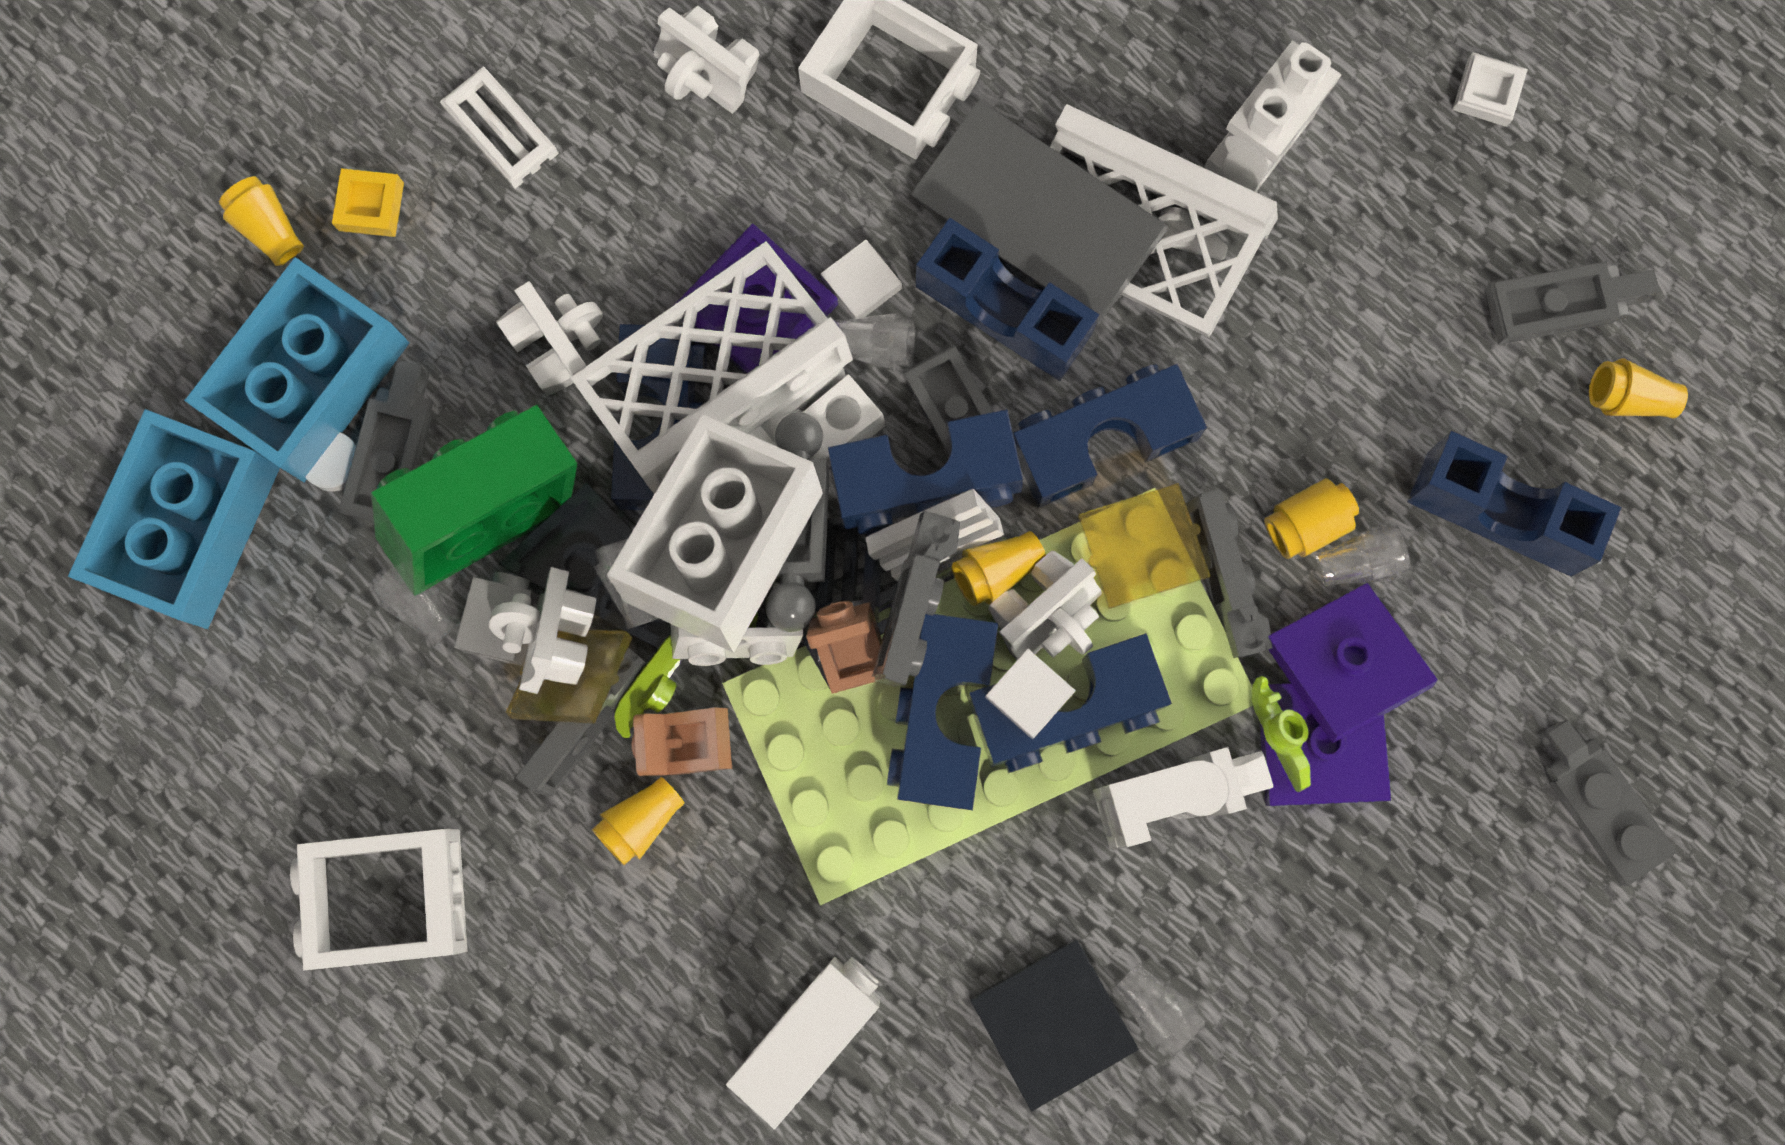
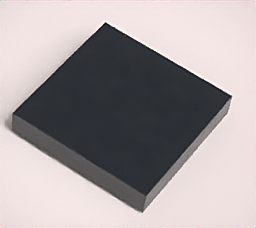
M1076 938L969 998L1031 1112L1139 1050Z

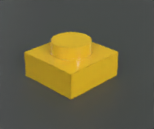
M341 168L332 224L341 232L396 237L404 182L398 174Z

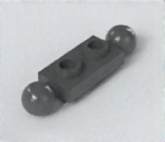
M802 412L789 414L779 422L775 432L776 445L781 449L813 462L823 494L774 582H779V585L770 592L766 600V614L769 621L777 629L785 632H796L804 629L814 617L816 609L815 600L811 592L804 587V582H825L829 466L827 459H810L822 446L823 430L813 416Z

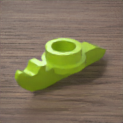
M671 635L665 639L618 702L614 713L617 731L624 738L631 736L630 729L634 727L633 717L635 715L643 714L644 710L649 708L656 713L660 712L674 694L676 682L669 677L678 667L680 659H672Z
M1260 676L1256 678L1252 685L1251 699L1255 713L1264 729L1266 741L1275 750L1295 791L1300 792L1311 785L1310 764L1301 749L1302 744L1308 737L1307 724L1296 711L1281 710L1277 702L1282 699L1279 692H1273L1269 688L1267 678Z

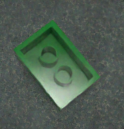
M537 405L520 414L518 411H509L497 417L487 427L486 432L467 442L464 439L451 441L441 447L433 455L431 461L412 471L409 468H402L383 478L377 485V489L371 492L375 538L412 594L416 596L538 528L572 497L577 462Z

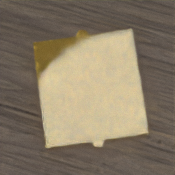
M1179 483L1078 515L1091 554L1087 563L1093 569H1096L1109 609L1211 577L1197 538L1201 531L1200 526L1192 524Z
M558 630L557 638L584 644L588 647L585 666L577 684L544 679L538 694L519 690V682L505 713L511 719L595 724L611 686L619 681L617 672L632 637L627 631L588 630L586 637ZM522 667L521 670H520V675H521V676H522L523 668H524V667Z

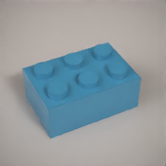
M295 257L184 401L279 468L305 483L307 474L337 435L345 430L410 342L389 321Z
M145 409L68 577L177 620L208 629L280 468L253 450Z

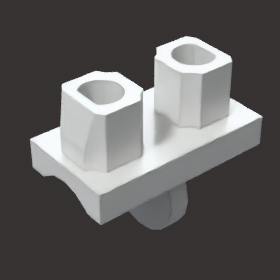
M696 6L682 16L669 7L658 16L657 24L661 27V33L654 48V56L659 59L657 65L669 74L665 82V92L676 100L682 99L690 91L702 99L709 96L733 114L743 103L747 83L756 72L760 55L758 49L743 38L740 40L735 39L726 48L715 41L718 25L714 17L699 6Z
M530 281L514 290L521 302L510 308L496 322L517 352L545 335L553 348L526 365L542 391L546 396H549L573 384L570 377L586 367V364L570 341L579 338L587 351L596 348L601 343V340L593 328L601 321L603 313L596 303L586 302L577 306L571 295L565 294L555 302V305L563 315L556 321Z
M1050 551L1035 565L1031 572L1034 581L1044 590L1037 599L1029 605L1014 589L1005 591L989 606V611L1001 630L999 632L1010 654L1016 660L1027 649L1036 654L1041 648H1044L1054 658L1068 644L1082 655L1093 647L1090 638L1084 630L1099 618L1096 611L1090 606L1102 595L1101 589L1093 578L1096 575L1095 570L1083 559H1080L1074 565L1057 552Z
M551 567L548 573L545 593L539 595L536 608L530 606L531 598L528 595L519 593L513 596L512 602L499 604L491 611L489 628L495 636L504 640L502 648L506 652L518 653L521 651L522 644H528L519 690L538 694L544 679L577 684L584 669L587 645L557 638V632L560 630L586 637L593 619L597 598L566 589L568 571Z

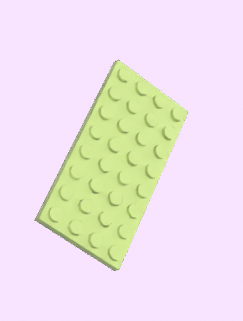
M1155 488L1040 539L1046 555L1050 551H1055L1074 565L1080 559L1086 561L1095 570L1096 575L1093 578L1101 589L1102 595L1090 605L1096 611L1099 618L1084 630L1093 644L1089 651L1082 655L1068 644L1054 658L1044 648H1041L1035 655L1076 690L1058 710L1069 712L1081 708L1089 693V680L1082 658L1089 652L1147 633L1172 704L1156 711L1160 723L1128 734L1124 733L1121 723L1098 731L1102 741L1098 744L1066 754L1064 745L1061 743L1040 750L1043 762L1008 774L1005 763L993 767L990 766L967 699L970 692L981 689V687L961 685L948 689L940 696L936 705V722L940 731L954 743L981 747L973 811L897 800L898 787L887 785L892 748L904 750L907 725L895 723L900 687L913 688L914 676H908L906 685L891 686L876 681L832 694L808 649L804 646L797 649L793 657H787L783 662L759 666L722 683L820 905L1253 706L1251 699L1252 685L1239 659L1233 658L1226 632ZM1031 572L1011 588L1029 605L1044 592L1034 581ZM955 578L944 583L942 596L935 614L996 623L989 611V604L982 602L976 606L971 605L960 591ZM891 607L879 612L878 623L889 617ZM999 627L997 629L990 685L998 683L1017 661L1010 654L999 632L1001 631Z

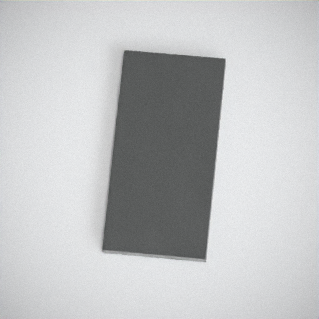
M979 99L911 193L917 202L946 222L949 218H952L998 248V257L1043 289L1050 282L1100 314L1096 323L1097 326L1168 231L1165 223Z

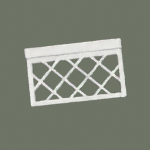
M1066 104L1055 124L1058 132L1050 145L1052 149L1061 155L1067 152L1086 161L1089 173L1106 185L1122 180L1136 185L1142 204L1138 206L1151 215L1153 211L1174 204L1187 209L1194 229L1161 239L1151 252V254L1158 253L1166 281L1145 288L1129 283L1121 295L1209 338L1263 238L1267 239L1278 219L1277 202ZM1094 166L1109 173L1097 177ZM1145 190L1160 196V198L1148 201ZM1197 214L1212 222L1200 226ZM1229 229L1247 238L1237 257L1212 265L1204 236ZM1197 239L1206 267L1172 278L1163 250ZM1229 271L1221 287H1219L1216 275ZM1209 277L1215 298L1204 318H1201L1181 308L1175 288ZM1169 291L1173 303L1156 295Z
M765 241L570 378L655 494L702 414L749 434L851 362L853 358L845 334L831 317L828 319L771 246ZM767 265L777 277L773 297L743 294L746 278L763 266ZM785 289L793 299L784 298ZM709 304L729 306L724 331L695 329L697 312ZM740 307L770 310L765 336L735 333ZM781 311L806 314L815 325L797 339L776 337ZM660 338L680 340L674 366L645 363L649 346ZM691 341L721 344L715 371L686 367ZM732 346L762 349L759 366L747 374L727 372ZM773 350L779 351L772 356ZM612 372L630 374L624 401L599 398L591 386ZM642 375L671 379L666 406L637 402ZM683 380L713 383L709 401L698 409L677 407ZM724 385H730L725 390H723ZM610 412L622 413L619 424ZM642 415L663 418L659 436L637 450L629 439L633 416ZM675 419L681 420L674 425Z

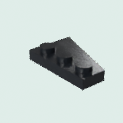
M587 483L499 563L503 568L543 589L546 588L548 573L551 567L568 571L566 589L597 598L594 616L657 649L671 635V623L626 603L608 578L607 574L631 535L632 530Z

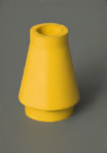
M252 176L237 182L221 196L219 205L225 211L223 219L265 253L275 266L284 265L303 250L304 245L296 236L271 185L262 184L257 177Z
M1624 358L1618 359L1615 362H1603L1596 369L1589 387L1591 405L1600 408L1606 416H1663L1674 419L1683 412L1688 399V391L1685 385L1667 380Z
M1028 531L1014 538L963 550L962 558L952 563V571L960 591L971 605L976 606L982 602L990 605L1005 591L1010 590L1034 569L1035 565L1046 556V553L1038 537L1032 531Z
M660 777L652 785L599 814L603 820L592 828V831L624 866L633 857L639 860L642 858L674 813L685 803L674 788L664 778Z

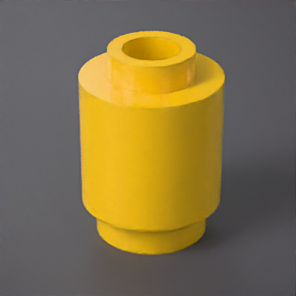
M1324 478L1275 505L1274 513L1265 517L1264 523L1271 540L1284 558L1290 559L1297 554L1301 557H1306L1354 531L1356 527L1354 516L1359 514V507L1353 494L1343 483L1335 485L1329 479Z

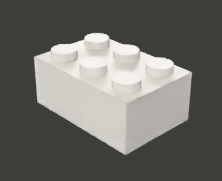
M702 414L609 570L608 578L626 603L734 653L823 494L813 462Z

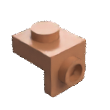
M841 601L820 609L816 613L817 617L813 618L810 622L806 637L810 648L817 649L831 693L876 682L872 674L882 638L870 602L853 606L851 601Z
M714 707L669 714L645 713L637 714L633 717L634 735L632 738V752L636 759V771L639 776H672L732 769L728 708Z

